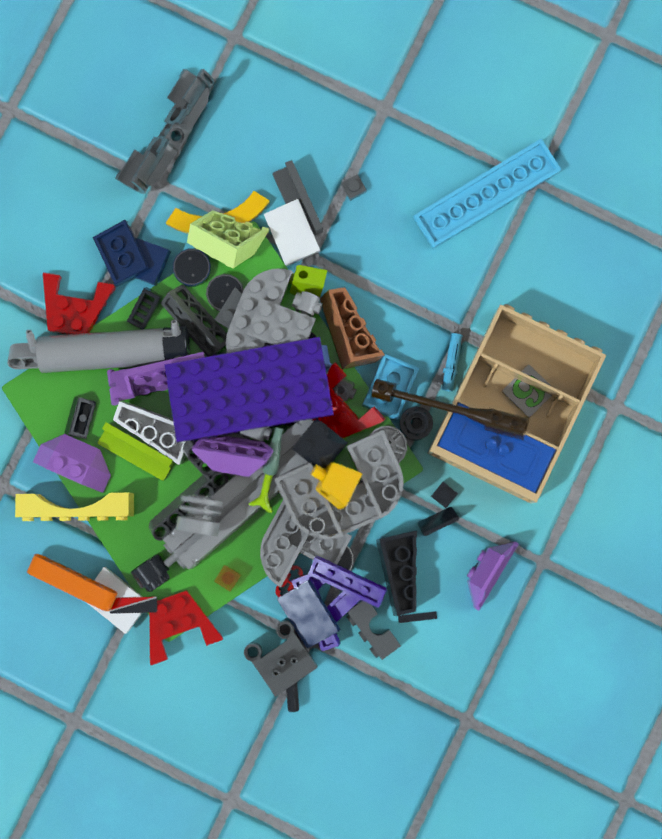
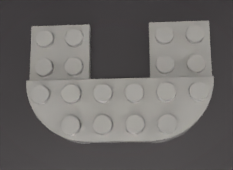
M384 430L347 446L358 472L362 473L361 479L363 483L356 486L347 506L340 510L315 490L319 480L310 475L313 470L311 463L274 479L293 521L302 531L320 539L339 538L385 517L395 508L403 491V475Z

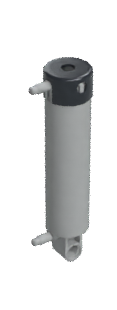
M177 320L171 321V327L40 336L37 340H35L32 331L27 330L26 338L28 343H17L10 346L8 366L13 369L39 368L41 373L139 367L191 355L190 336L187 326H179Z

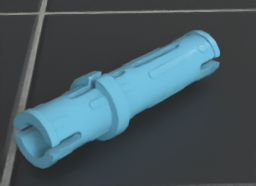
M451 333L446 367L443 368L444 379L441 390L454 391V382L456 375H458L457 365L463 338L461 334Z

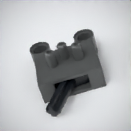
M283 620L277 625L276 632L280 638L287 639L263 657L261 656V645L251 642L245 647L244 656L253 663L275 697L286 690L288 712L299 711L297 682L318 668V665L295 633L292 623L289 620ZM283 624L289 625L291 632L286 635L282 634L280 626ZM249 647H256L258 655L255 657L250 656L248 653Z

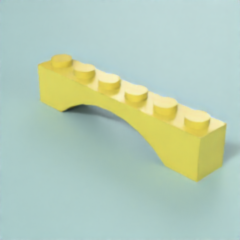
M109 493L92 505L75 509L58 506L41 494H16L15 517H22V521H34V517H41V521H53V517H59V521H71V517H78V521H90V517H97V521H108L109 517H116V520H128V517L134 516V493Z

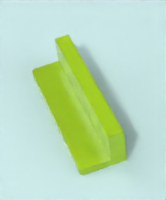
M107 422L102 428L104 432L98 441L99 445L162 481L166 479L175 463L172 459Z

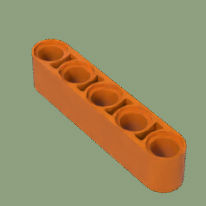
M34 554L27 570L28 574L104 611L109 612L118 594L115 590L40 554Z

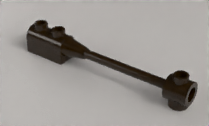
M381 379L375 380L372 389L373 398L392 402L393 398L396 397L464 415L484 425L486 431L524 440L529 424V418L496 409H468L396 390V383Z

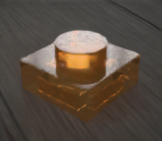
M224 565L214 582L231 592L241 574Z

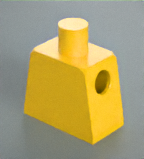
M331 463L325 469L315 465L310 475L319 480L315 490L340 510L347 506L362 473L337 463Z

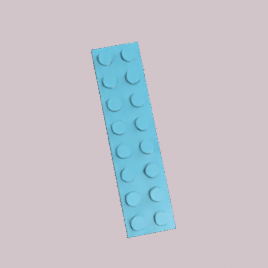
M539 139L415 214L413 218L434 249L553 177L562 169L543 140Z

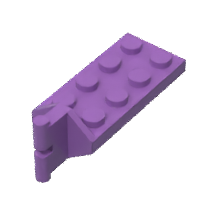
M200 352L131 369L107 370L108 384L111 387L109 389L111 404L115 406L119 404V401L135 398L138 395H147L151 392L167 390L168 385L164 365L204 358V353Z

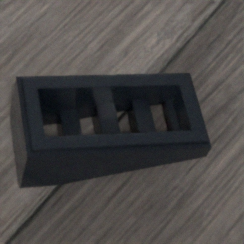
M148 287L143 288L127 322L141 330L145 329L163 296ZM149 295L154 298V302L146 298V296ZM145 302L151 305V308L149 309L148 307L142 305V303ZM139 308L147 312V316L139 312ZM135 315H137V316H139L140 318L144 319L143 323H142L141 321L135 319V318H134Z

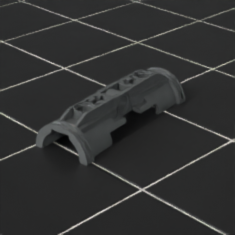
M187 69L182 70L179 75L180 78L167 97L175 104L164 120L165 126L158 137H153L143 154L134 149L122 170L116 175V180L141 194H145L149 186L160 180L208 103L209 90L214 84V79L204 69H201L197 76ZM173 131L175 132L174 140L171 139V133Z

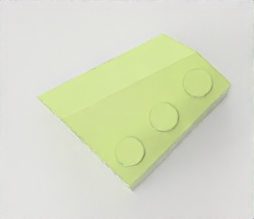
M212 210L190 223L187 243L208 254L210 257L219 260L226 266L235 268L256 253L269 232V228L262 227L261 230L252 227L253 223L247 221L240 223L235 221V218Z

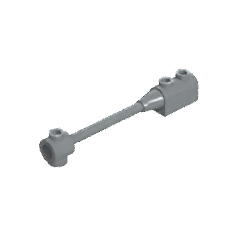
M302 291V294L297 292L292 307L296 308L295 310L299 313L313 317L314 313H320L322 303L319 302L320 298L318 296ZM264 427L241 431L240 433L250 439L263 442L264 439L269 440L272 429Z

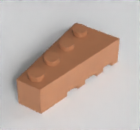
M345 287L328 290L320 298V302L322 303L342 369L376 363L385 354L382 349L379 350L375 343V337L373 334L370 335L367 330L366 322L356 311L358 308Z

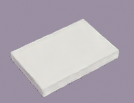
M299 199L264 214L286 267L321 251Z
M103 567L94 580L115 590L118 593L116 598L143 597L107 567ZM89 604L125 634L130 631L142 614H111L110 611H104Z

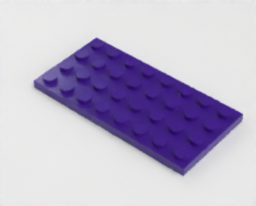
M320 337L164 365L177 443L334 415Z

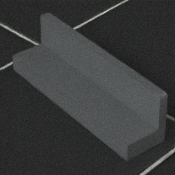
M290 160L285 163V168L273 172V177L285 204L299 199L314 236L323 232V227L295 165Z

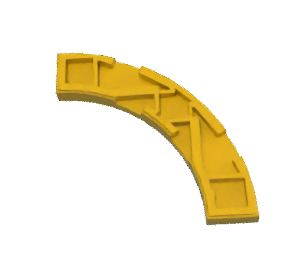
M253 191L241 205L223 214L234 217L235 221L240 223L250 222L264 211L270 200ZM175 208L166 221V225L188 234L190 223L202 216L192 215Z

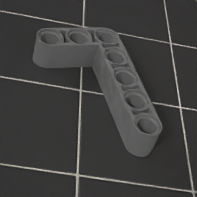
M196 440L185 442L183 452L203 475L149 522V530L154 539L162 541L176 528L178 516H187L188 512L179 509V506H185L186 501H181V496L194 494L212 497L229 481L226 473L213 471L208 466L202 467L204 462L195 453L190 454L192 447L197 442ZM217 475H221L218 480H214ZM202 488H207L205 492L199 493ZM177 514L175 518H170L171 515ZM158 527H163L160 531H155Z

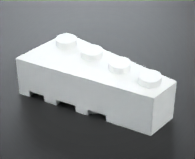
M119 401L113 418L115 422L143 439L144 442L159 450V452L172 459L178 465L183 464L186 456L183 452L185 442L177 443L173 419L134 404Z

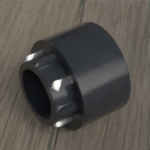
M418 406L408 408L400 418V431L409 440H422L431 432L433 418L425 408ZM411 420H420L421 427L418 429L413 428Z
M159 553L130 572L140 588L145 587L148 592L155 590L170 578L167 573L169 568L165 565Z

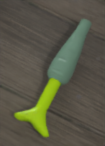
M275 428L274 436L269 445L273 449V453L262 468L265 476L261 494L257 499L249 503L250 506L260 505L269 513L273 511L269 505L268 494L272 476L277 474L279 468L281 437L283 429Z

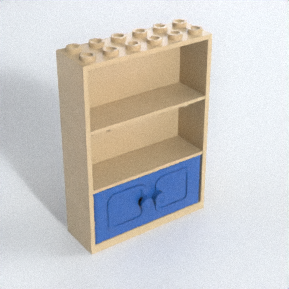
M500 304L451 404L468 409L492 408L528 418L502 392L514 378L552 396L529 418L524 440L486 431L484 425L467 418V416L447 411L427 454L532 504L537 503L606 354H603V350L598 347L585 345V342L579 338L572 339L568 337L567 333L557 329L555 331L549 328L550 325L546 322L532 320V316L522 312L520 314L514 311V307ZM529 364L551 386L521 371Z

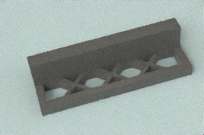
M183 284L166 294L161 305L177 320L180 326H187L189 336L207 357L217 355L226 346L227 333ZM182 292L186 300L181 299L177 293ZM190 307L196 308L198 314L193 313ZM203 321L208 322L211 325V328L206 327L203 324ZM215 335L221 336L224 342L220 343L215 338Z

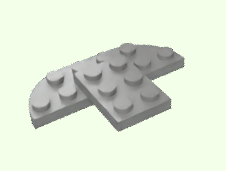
M287 269L267 270L255 276L247 284L227 332V353L264 347L266 343L277 345L309 338L315 318L280 306L293 271Z
M283 500L262 539L260 558L264 571L272 582L282 587L299 553L313 560L315 556H319L334 564H338L352 536L345 534L339 538L320 539L305 533L295 524Z

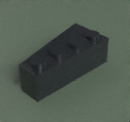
M417 530L376 540L393 616L416 612Z

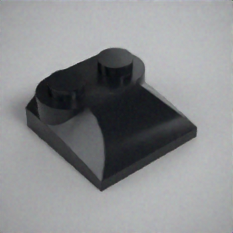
M316 418L292 450L311 463L312 466L318 465L325 469L327 465L333 463L348 443Z

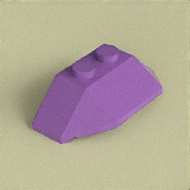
M66 434L41 444L33 460L34 463L102 493L111 477L100 449Z
M231 436L202 438L192 447V451L213 471L247 477L263 466L273 453V449L264 442Z
M510 542L489 547L485 551L482 550L478 555V564L476 567L472 566L467 574V577H469L467 583L473 607L476 610L480 611L519 543Z

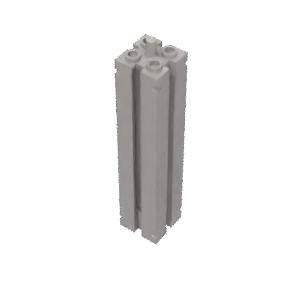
M311 419L296 422L282 435L279 468L277 474L272 476L268 501H271L280 493L274 479L309 464L292 448L313 423ZM263 466L249 477L236 475L212 496L217 501L223 502L222 507L213 506V511L221 512V515L211 517V520L220 523L218 536L174 529L163 539L165 542L164 547L172 554L164 561L168 568L177 561L183 569H193L262 508L260 505L250 506L249 503L257 499L261 494L265 476L262 471Z

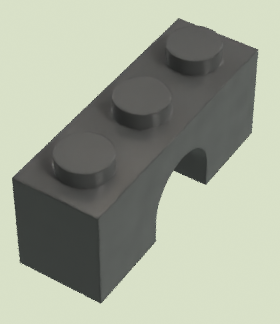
M361 600L348 611L347 619L352 626L357 625L361 631L358 634L364 642L369 641L372 645L370 651L376 658L380 657L383 660L401 647L389 629L381 634H375L370 630L369 623L378 614L371 604Z

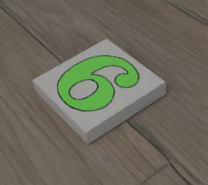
M529 364L521 371L551 386ZM516 378L502 390L528 418L552 396Z

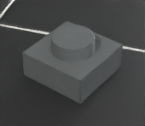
M358 174L341 183L350 201L367 192Z

